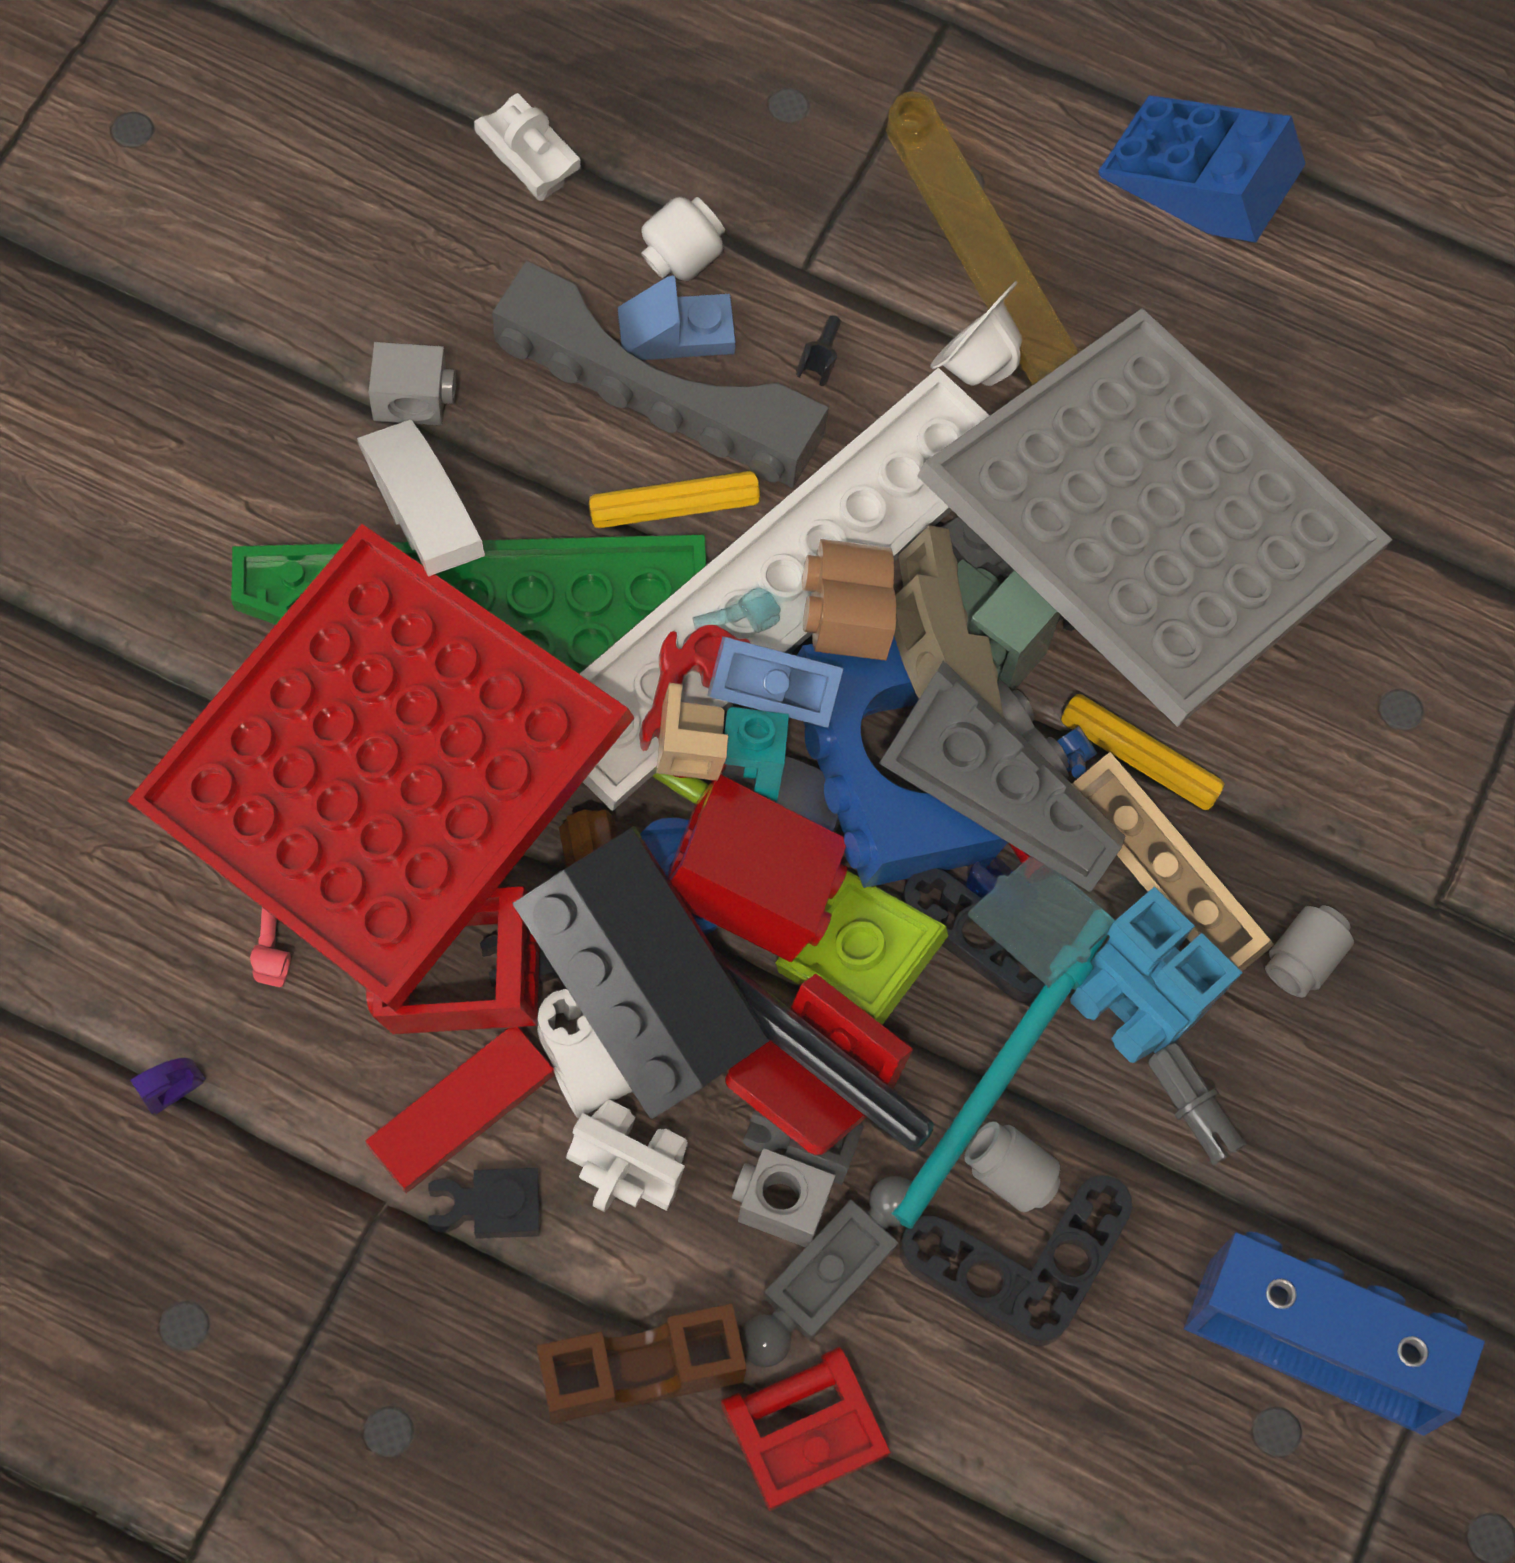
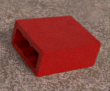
M720 774L718 781L712 780L696 802L667 877L691 913L792 962L807 944L814 947L817 946L829 926L832 914L824 909L828 898L832 899L836 895L846 876L848 868L840 863L846 845L844 837Z

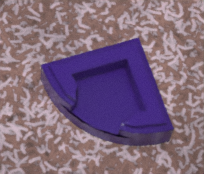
M177 1058L154 1066L130 1081L151 1114H158L202 1085L206 1078L192 1059Z

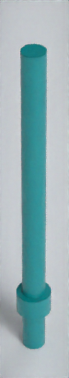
M1093 913L1070 948L1063 947L1049 966L1050 978L910 1184L903 1201L891 1213L899 1220L901 1225L909 1229L913 1228L1072 989L1076 990L1078 986H1081L1093 970L1090 961L1108 936L1107 932L1113 924L1104 915Z

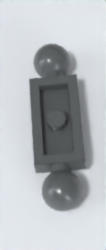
M893 1175L878 1181L871 1191V1209L867 1213L850 1200L764 1292L763 1298L776 1309L772 1315L762 1314L751 1318L743 1326L740 1333L743 1354L750 1363L759 1367H772L783 1361L789 1353L791 1347L790 1333L794 1328L811 1342L895 1251L898 1242L885 1230L889 1226H903L891 1213L905 1198L908 1188L912 1183L909 1179Z

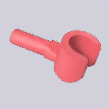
M262 908L260 937L258 945L254 946L250 957L253 977L258 983L283 987L290 968L291 953L274 949L277 919Z

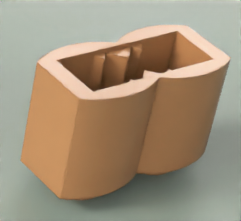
M820 539L816 556H806L802 576V590L811 591L812 596H808L806 599L803 615V632L812 633L815 652L887 660L896 628V597L893 589L894 558L891 548Z

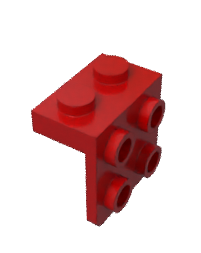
M816 973L802 983L791 1006V1010L891 1089H894L913 1049ZM771 1040L731 1067L725 1077V1083L728 1088L813 1155H822L867 1118Z

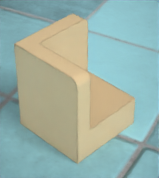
M669 683L662 704L656 773L718 781L727 757L728 735L723 734L725 712L723 708L717 706L681 702L682 684Z

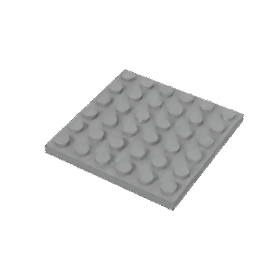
M1143 308L924 462L917 475L923 483L1177 727L1378 557L1393 540Z

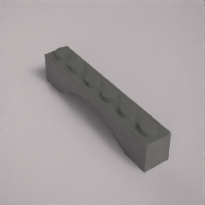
M528 261L524 263L492 312L494 341L509 355L518 359L529 358L547 367L554 376L566 383L573 384L578 382L598 392L607 403L615 407H629L647 416L655 426L666 432H679L698 441L707 452L714 456H728L750 467L752 472L765 481H779L794 488L825 436L829 407L779 383L751 387L713 386L683 380L654 369L625 351L604 332L587 309L575 284Z

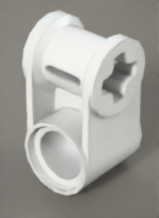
M567 989L559 990L546 997L539 1008L537 1033L540 1043L553 1066L558 1084L575 1116L580 1118L582 1113L588 1114L600 1108L607 1100L614 1101L632 1092V1089ZM564 1013L568 1020L579 1018L577 1020L576 1033L568 1035L563 1027L553 1030L556 1014Z

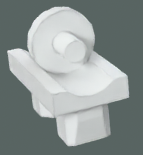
M516 93L498 111L488 116H482L474 121L475 132L538 200H544L563 187L565 178L580 169V158L548 125L549 119L545 113L537 107L532 108Z
M607 1100L592 1117L582 1113L573 1128L574 1138L566 1159L583 1167L579 1176L580 1179L599 1188L593 1201V1207L606 1212L615 1197L636 1207L641 1198L667 1211L676 1195L685 1167L682 1165V1160L688 1142L685 1138L668 1129H657L648 1146L628 1137L633 1127L635 1116L629 1109L612 1100Z

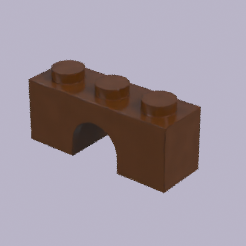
M732 1303L667 1317V1322L664 1325L638 1334L622 1337H604L601 1331L536 1345L551 1424L744 1382L747 1370Z

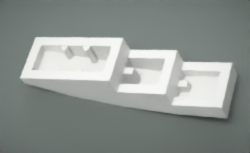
M411 419L357 438L359 447L396 525L400 524L411 549L416 550L428 577L485 556L482 540L460 497L428 442Z

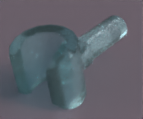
M755 588L745 594L737 604L692 618L695 630L704 625L712 624L719 626L730 622L735 623L746 617L755 633H759L779 622L781 609L769 591L763 588Z

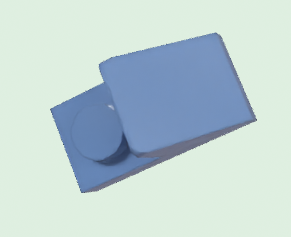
M675 275L664 278L618 306L621 347L640 360L735 354V335L730 294L677 297Z
M722 636L707 696L762 711L789 714V718L828 728L844 668Z

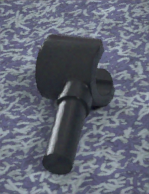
M829 316L817 342L812 341L805 345L796 369L797 377L800 378L803 371L810 370L821 376L819 386H825L828 383L837 359V353L832 348V343L841 324V319L838 316Z

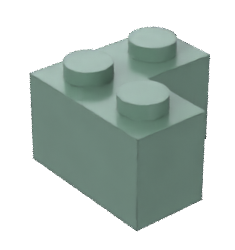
M961 559L958 563L957 575L963 607L966 609L968 617V634L989 637L993 662L998 672L997 681H1003L1011 691H1014L1047 654L1060 613L1015 570L1001 584L987 570L982 568L975 569L965 560Z

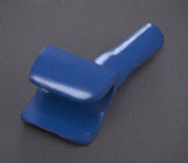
M1080 726L1056 740L1068 758L1069 767L1066 768L1067 772L1071 771L1072 775L1077 779L1087 771L1085 762L1097 754Z

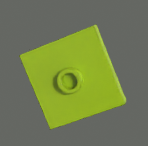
M847 871L836 895L832 899L828 898L824 910L830 912L832 917L818 945L814 947L807 944L792 962L779 957L775 964L780 974L799 985L816 973L883 1025L947 939L948 932L944 924L876 886L863 888L860 877Z

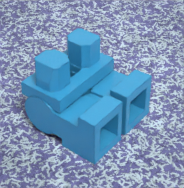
M1155 887L1113 922L1107 932L1110 936L1109 940L1091 961L1093 970L1070 998L1071 1004L1087 1019L1094 1021L1106 1009L1110 1008L1125 1023L1116 1031L1111 1039L1114 1042L1115 1048L1130 1063H1135L1148 1054L1156 1053L1179 1040L1211 1009L1212 1005L1243 973L1203 933L1197 936L1180 952L1178 949L1195 926Z

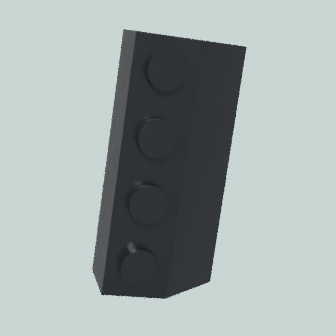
M635 826L512 903L650 1119H653L700 1090L771 1039Z

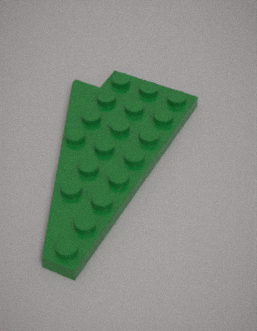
M705 535L482 540L485 556L442 571L436 575L580 674L706 566ZM390 542L422 565L416 550H412L408 542ZM344 544L232 546L231 601L234 610L276 625Z

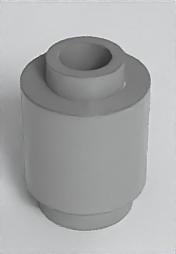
M1322 905L1320 908L1305 906L1269 951L1271 960L1265 966L1268 976L1280 988L1296 997L1303 998L1310 990H1319L1354 945V939L1349 932L1351 926L1348 920L1340 912L1326 905Z
M995 1121L989 1122L977 1131L967 1146L965 1162L972 1167L973 1176L1020 1212H1027L1035 1207L1042 1208L1056 1195L1060 1186V1178L1058 1177L1060 1172L1059 1161L1012 1125L1001 1126Z

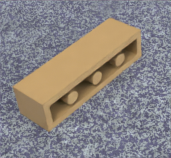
M1111 752L1106 754L1072 783L1086 799L1126 836L1117 856L1148 892L1155 887L1195 926L1187 936L1190 942L1203 933L1241 971L1245 970L1274 946L1269 937Z

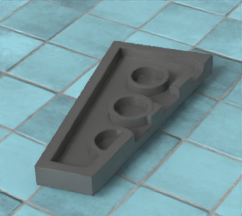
M944 661L940 664L879 763L1089 892L1093 890L1116 857L1126 838L1117 827Z

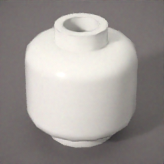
M675 197L642 226L643 239L648 247L641 252V255L662 279L669 273H672L677 279L690 281L722 253L723 243L720 236L725 232V228L710 208L698 197H695L691 202L683 197Z

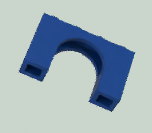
M893 636L887 660L815 652L813 644L802 646L797 656L844 668L828 728L804 722V738L809 755L813 759H817L819 767L823 772L826 804L832 813H837L844 833L846 859L852 868L857 869L863 888L908 879L914 874L934 868L946 871L994 860L1006 846L1007 841L930 794L909 791L895 785L874 767L865 752L861 738V721L863 718L877 712L914 706L919 700L902 662L895 637Z

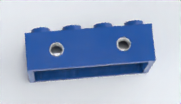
M1235 1232L1210 1259L1184 1330L1423 1436L1460 1416L1485 1344L1484 1340L1468 1334V1326L1460 1320L1441 1313H1430L1427 1316L1405 1306L1406 1299L1400 1294L1380 1286L1372 1285L1368 1286L1367 1289L1344 1280V1272L1338 1267L1318 1259H1307L1306 1262L1283 1253V1246L1278 1241L1257 1232H1246L1245 1236Z

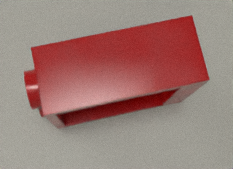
M525 887L496 888L466 925L498 924L495 1000L409 1005L408 996L395 1012L366 989L367 1006L373 1018L392 1034L537 1026L539 945L512 904L529 893Z

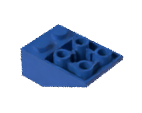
M1149 95L1098 173L1102 179L1207 234L1256 243L1306 163L1292 116Z

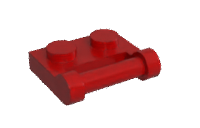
M840 1347L822 1354V1362L742 1398L738 1392L720 1400L728 1424L740 1445L769 1512L882 1460L891 1453L854 1372ZM831 1386L837 1391L841 1399L840 1402L762 1438L760 1437L754 1421Z

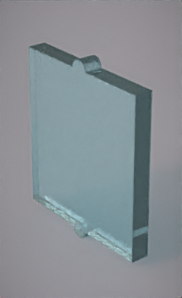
M1031 856L1008 877L1000 875L995 883V888L971 908L968 914L975 923L1048 987L1053 985L1077 961L1085 963L1091 954L1090 949L1107 935L1115 921L1070 880Z

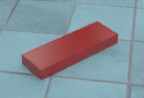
M509 1027L366 1139V1146L405 1194H407L555 1076L554 1070L518 1027Z

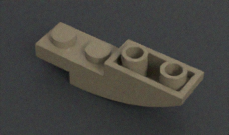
M928 526L898 555L904 588L895 595L896 628L894 637L902 662L918 698L921 697L940 664L944 661L1005 719L997 684L998 672L993 662L989 637L968 634V617L966 609L963 607L957 575L958 562L953 553L949 529Z

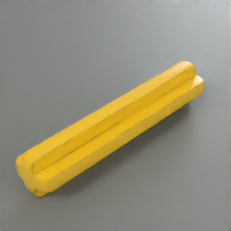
M746 471L593 494L589 498V511L593 526L596 528H606L756 505L759 502L760 489L756 474Z
M1076 694L1063 711L1061 721L1065 726L1072 730L1080 726L1088 740L1111 752L1114 756L1199 808L1209 810L1222 793L1224 788L1222 779L1086 696Z

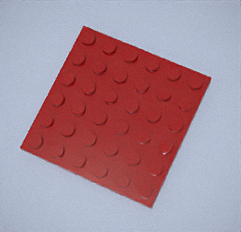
M361 524L127 801L396 1012L635 717L625 705L436 574L428 577L423 565Z

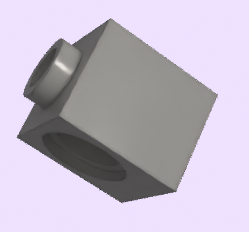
M374 342L368 392L373 421L402 423L411 419L414 424L442 425L444 404H454L456 390V371L446 369L444 347Z
M763 1148L757 1165L753 1166L745 1163L736 1183L732 1199L742 1202L738 1222L807 1247L814 1238L836 1175ZM773 1184H784L794 1190L798 1202L788 1209H775L765 1201L763 1191Z

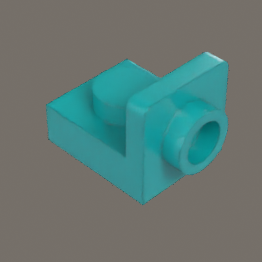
M731 707L727 710L724 734L728 735V745L724 764L744 767L743 778L754 779L753 791L777 803L785 763L789 714Z

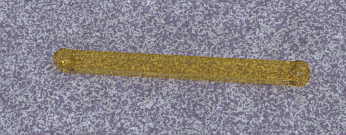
M907 92L898 96L889 109L886 130L890 143L898 152L988 309L1015 281L1018 282L1004 300V304L1022 336L1023 342L1020 346L1021 356L1019 363L1032 385H1034L1079 352L945 127L932 100L919 92Z

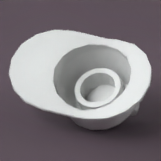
M1015 281L985 314L958 334L937 355L930 367L937 369L944 366L964 383L971 386L980 383L992 386L1010 376L1019 366L1020 346L1023 340L1004 304V300L1018 282Z

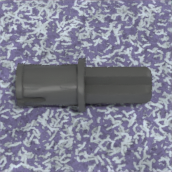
M1170 1044L1156 1052L1149 1059V1067L1178 1109L1174 1116L1177 1120L1184 1118L1209 1156L1213 1166L1229 1157L1217 1139L1216 1133L1219 1134L1230 1153H1236L1247 1145L1215 1099L1219 1095L1216 1088L1209 1090L1179 1044Z

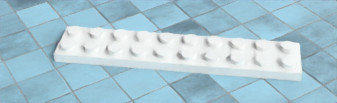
M937 368L580 673L581 676L629 708L635 717L583 783L613 811L656 773L659 748L658 738H653L649 749L643 751L640 747L639 733L642 721L653 704L660 675L658 656L661 645L670 632L675 631L677 633L676 646L678 649H681L693 632L704 625L712 624L728 631L738 639H749L751 644L791 654L812 635V633L803 632L805 603L807 597L812 596L811 591L802 590V576L806 556H816L820 539L888 547L892 549L893 558L896 561L898 555L928 526H935L952 511L917 477L924 462L990 415L943 371ZM691 671L683 680L681 702L717 706L723 708L724 712L734 704L708 697L709 689L702 685L701 676L696 671Z

